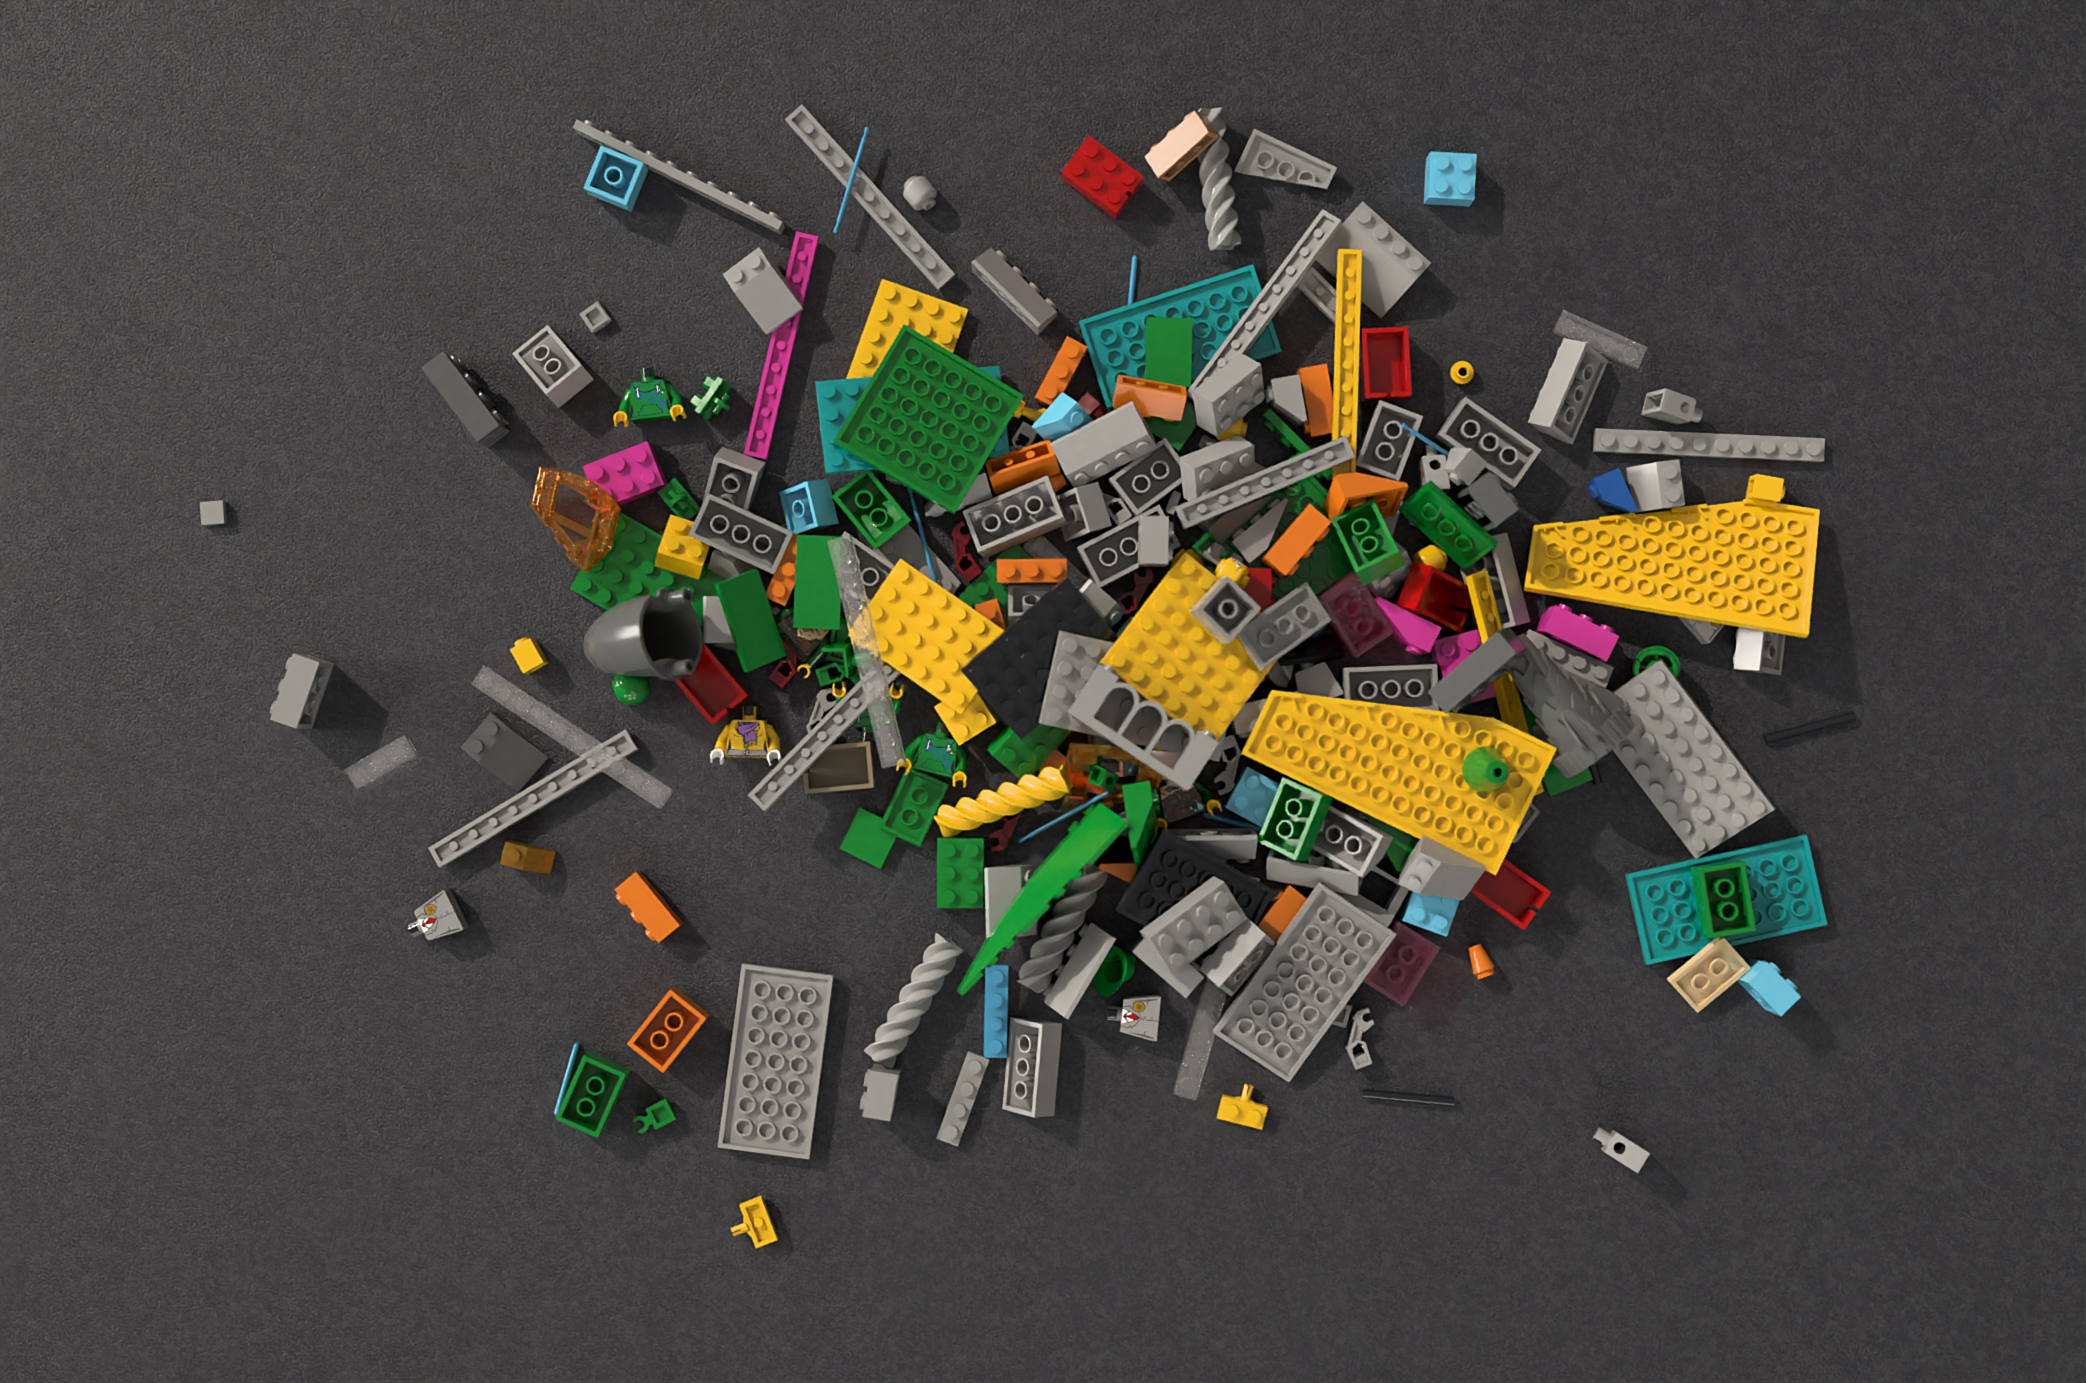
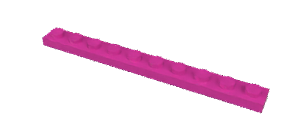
M796 231L785 280L801 305L804 306L819 237ZM802 310L772 332L744 455L763 460L768 459Z

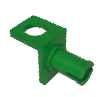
M853 642L828 643L821 648V652H843L846 678L852 677L857 672L856 667L875 666V659H871V657H875V654L872 652L855 653Z

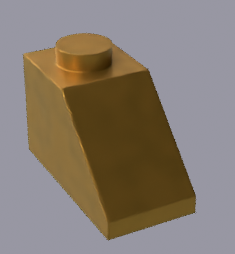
M511 840L505 842L500 864L526 871L551 874L557 851Z

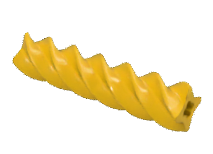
M1064 763L1059 769L1046 767L1038 777L1024 775L1017 785L1005 782L1000 785L997 792L983 790L979 793L976 800L963 797L955 807L941 805L938 808V815H935L934 819L938 823L944 838L953 837L962 831L975 829L983 823H992L1003 816L1017 814L1025 808H1034L1045 801L1059 799L1066 793H1070L1073 783L1067 774Z

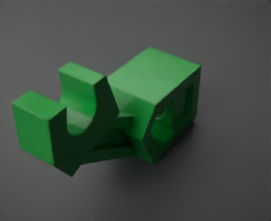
M836 662L815 670L820 686L842 681L843 676L845 677L844 665L837 664ZM836 667L842 674L840 677L831 680L827 669ZM856 669L857 672L850 678L856 685L869 671Z
M1088 744L1083 760L1089 772L1088 782L1113 792L1119 775L1102 767L1100 764H1102L1104 751Z

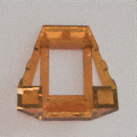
M539 467L530 507L543 525L550 527L556 535L554 539L558 545L563 544L568 551L566 555L570 561L587 573L611 549L621 508L607 491L592 480L555 468ZM559 484L586 496L585 503L596 510L591 529L554 511ZM557 523L587 537V539L575 541L574 543Z
M1070 743L1065 768L1073 786L1070 789V793H1066L1061 797V811L1069 812L1094 798L1088 797L1086 783L1091 784L1088 782L1090 765L1096 764L1098 755L1138 766L1139 769L1135 783L1150 781L1151 788L1156 789L1158 795L1163 776L1123 749L1112 745ZM1116 782L1113 791L1123 793L1122 785L1125 784ZM1123 794L1107 795L1097 802L1102 803L1107 808H1113V804L1124 802Z

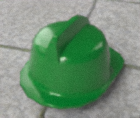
M1112 946L1093 977L1096 991L1105 997L1113 995L1123 982L1133 976L1136 956L1121 950L1117 946Z

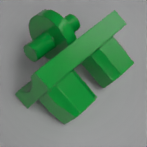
M708 376L703 382V387L708 392L704 397L699 394L695 395L690 403L695 408L694 411L710 421L713 415H718L722 408L729 411L730 407L726 405V402L730 398L728 393L732 387L720 377L716 379Z
M675 477L666 486L657 491L677 517L690 520L701 509Z

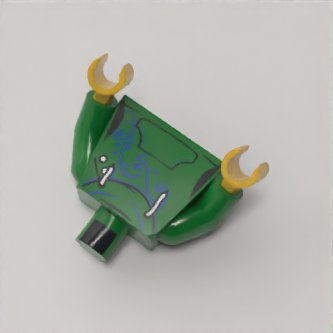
M654 368L641 369L642 382L631 383V388L626 391L618 412L613 416L616 427L620 421H624V426L628 427V417L633 423L673 419L675 422L677 415L682 414L684 419L687 417L683 409L682 396L673 385L667 384L664 379L656 380Z
M842 682V689H836L835 683L832 685V693L836 697L837 704L847 695L845 682ZM892 683L890 690L884 691L852 724V727H862V741H876V727L886 728L887 724L893 722L901 708V699L905 688L903 684L900 690H895L893 687L894 683Z
M938 722L935 735L925 733L924 736H918L907 747L902 759L898 761L896 771L899 770V767L904 766L907 768L905 775H908L910 769L915 768L953 778L954 787L955 782L961 780L963 781V787H966L968 761L963 747L958 745L956 740L949 739L950 731L945 723Z

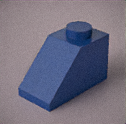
M1619 468L1588 481L1590 485L1588 486L1589 493L1598 503L1626 514L1637 510Z

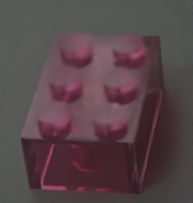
M1352 571L1316 595L1331 617L1332 621L1329 624L1345 651L1355 658L1394 633L1367 586H1363L1358 575Z
M1396 920L1391 930L1397 935L1363 982L1404 1007L1440 947Z

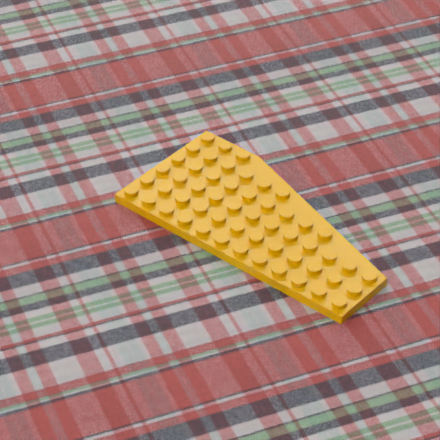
M1749 498L1743 499L1740 502L1708 506L1707 504L1671 508L1668 511L1636 515L1635 513L1599 517L1596 520L1534 525L1524 591L1807 638L1809 635L1820 510Z
M1271 690L1241 754L1412 836L1421 839L1424 835L1485 865L1486 871L1496 875L1557 748L1495 718L1450 712L1445 714L1443 711ZM1488 746L1498 749L1505 755L1509 763L1510 771L1506 783L1502 788L1492 793H1479L1467 785L1462 774L1463 760L1469 752L1479 747Z

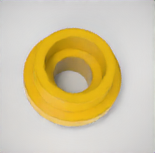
M1466 361L1456 362L1450 370V376L1457 384L1468 383L1474 374L1473 367ZM1459 369H1465L1466 375H1459Z

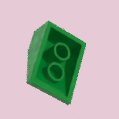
M870 470L862 471L832 495L834 501L875 550L911 522V519Z
M1150 781L1122 785L1131 849L1137 869L1145 857L1158 824L1157 814L1161 813L1157 790L1151 788Z

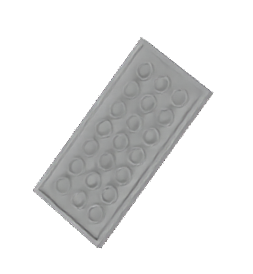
M1059 631L1040 714V724L1101 736L1067 712L1097 666L1101 665V660L1114 643ZM1118 679L1116 683H1124V682H1122L1120 679ZM1123 688L1113 689L1107 695L1093 718L1114 732H1117L1132 709V695ZM1139 695V703L1146 701ZM1150 706L1141 707L1121 736L1131 743L1147 746L1161 724L1159 712ZM1177 724L1170 725L1164 730L1153 748L1171 752H1183L1188 743V733ZM1226 730L1217 742L1219 744L1209 760L1219 762Z
M1662 659L1613 691L1625 702L1624 712L1633 721L1635 726L1612 750L1695 859L1775 810V806Z
M1319 881L1276 941L1274 947L1217 1023L1213 1033L1287 1082H1290L1397 934Z
M742 963L718 1148L810 1159L834 975Z

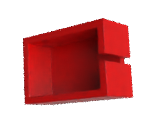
M1089 135L1061 171V179L1115 220L1128 204V199L1131 200L1144 180L1143 175Z
M1408 326L1361 329L1359 361L1362 402L1383 401L1386 396L1387 401L1408 400L1412 396Z
M1413 562L1396 605L1442 627L1441 629L1461 633L1468 614L1451 610L1449 607L1453 606L1470 610L1472 602L1466 584L1431 565Z
M703 643L701 657L694 673L684 674L682 679L675 680L711 725L718 724L731 713L729 708L736 709L751 696L708 643Z
M1505 858L1496 875L1485 870L1469 891L1523 930H1525L1536 914L1533 910L1528 909V907L1531 905L1534 908L1540 909L1551 894L1549 890Z

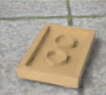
M1721 936L1711 941L1670 975L1667 980L1698 1013L1746 974L1751 967L1726 939Z

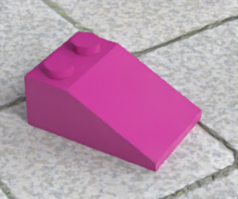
M1380 597L1371 600V606L1397 640L1406 646L1405 651L1416 656L1418 654L1430 653L1442 627Z

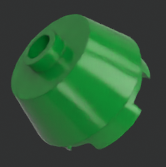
M1662 646L1647 647L1635 657L1632 667L1634 677L1662 659L1678 679L1680 674L1679 660L1668 648Z

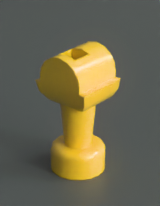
M1021 401L1013 417L1020 418L1022 415L1036 422L1047 409L1043 408L1037 411L1025 407L1026 402Z

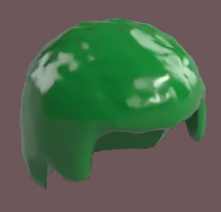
M615 675L612 680L613 691L617 699L624 704L636 705L647 699L650 689L647 676Z

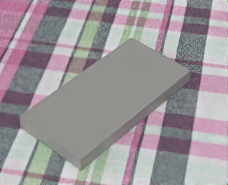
M1305 582L1250 620L1238 633L1237 638L1259 671H1262L1331 622L1332 619L1308 583Z

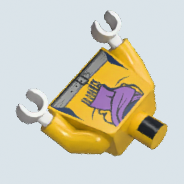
M743 706L742 720H732L731 723L725 726L717 739L714 750L710 753V762L713 763V759L719 757L720 765L724 764V754L725 757H766L770 766H772L771 761L775 758H778L779 763L782 761L778 734L772 725L767 724V721L756 720V707Z

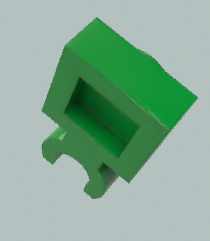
M665 1098L647 1107L645 1110L648 1115H637L633 1122L642 1120L645 1125L638 1132L644 1133L651 1124H653L656 1130L676 1120L677 1116L668 1098Z

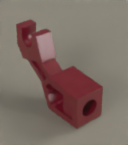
M1088 392L1076 401L1093 420L1107 414L1102 405Z
M961 521L953 528L951 534L954 539V566L970 583L982 571L972 556L965 552V546L971 540L972 535L971 532L967 535L961 534V528L966 526L964 521ZM963 557L973 564L965 571L961 569L960 565Z
M1143 567L1146 571L1145 577H1140L1137 570L1133 572L1134 586H1136L1133 593L1127 592L1115 599L1125 611L1122 617L1137 610V606L1150 583H1153L1154 574L1150 567ZM1130 596L1133 598V606L1126 610L1121 600L1127 599Z
M781 638L786 653V660H781L768 678L783 690L797 675L796 652L798 648L795 644H792V641L789 640L790 643L788 644ZM788 664L792 671H790L788 677H785L779 671L784 668V665Z
M1021 812L1017 813V816L1012 817L1010 820L1003 816L1002 819L1006 821L1003 828L989 834V838L995 837L999 839L997 846H991V852L1004 850L1009 845L1008 841L1019 818L1022 817Z

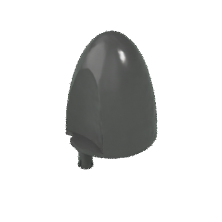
M687 588L679 591L659 589L656 592V597L652 595L642 596L612 607L597 618L586 632L583 642L586 658L601 672L612 675L659 676L665 680L674 681L682 679L684 674H693L701 657L703 637L698 615L691 605L693 601L692 591Z

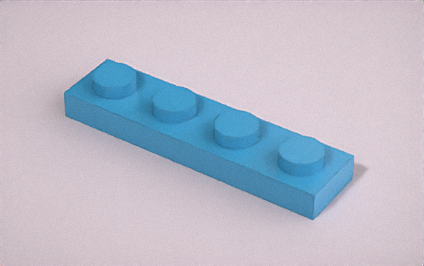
M994 964L990 968L985 967L984 1058H1007L1009 965Z

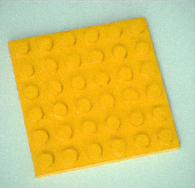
M1183 552L1101 660L1100 664L1102 666L1107 664L1117 671L1115 675L1122 682L1131 685L1146 701H1154L1160 704L1165 709L1170 720L1181 719L1192 726L1194 732L1197 730L1203 732L1206 729L1216 736L1214 740L1218 741L1275 662L1264 670L1259 671L1237 636L1230 643L1221 644L1189 613L1218 578L1186 552Z

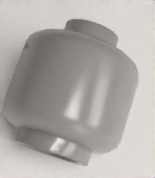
M915 175L905 182L903 196L915 210H929L936 202L937 190L926 177Z

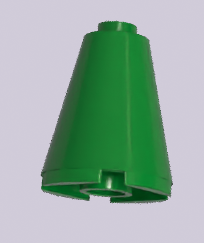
M1488 746L1476 748L1469 752L1463 760V777L1467 785L1479 793H1492L1504 786L1509 777L1508 760L1496 748Z

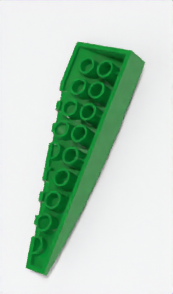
M1097 802L1095 805L1092 803L1083 812L1085 816L1080 822L1076 820L1068 828L1070 833L1021 888L983 943L957 989L962 996L984 975L985 971L983 969L985 967L990 968L998 961L1001 956L999 952L1002 949L1004 951L1007 948L1009 949L1015 943L1016 934L1018 932L1024 934L1052 905L1050 900L1052 898L1054 900L1058 899L1068 887L1066 883L1068 881H1076L1083 874V866L1085 864L1092 865L1128 826L1124 819L1102 803Z

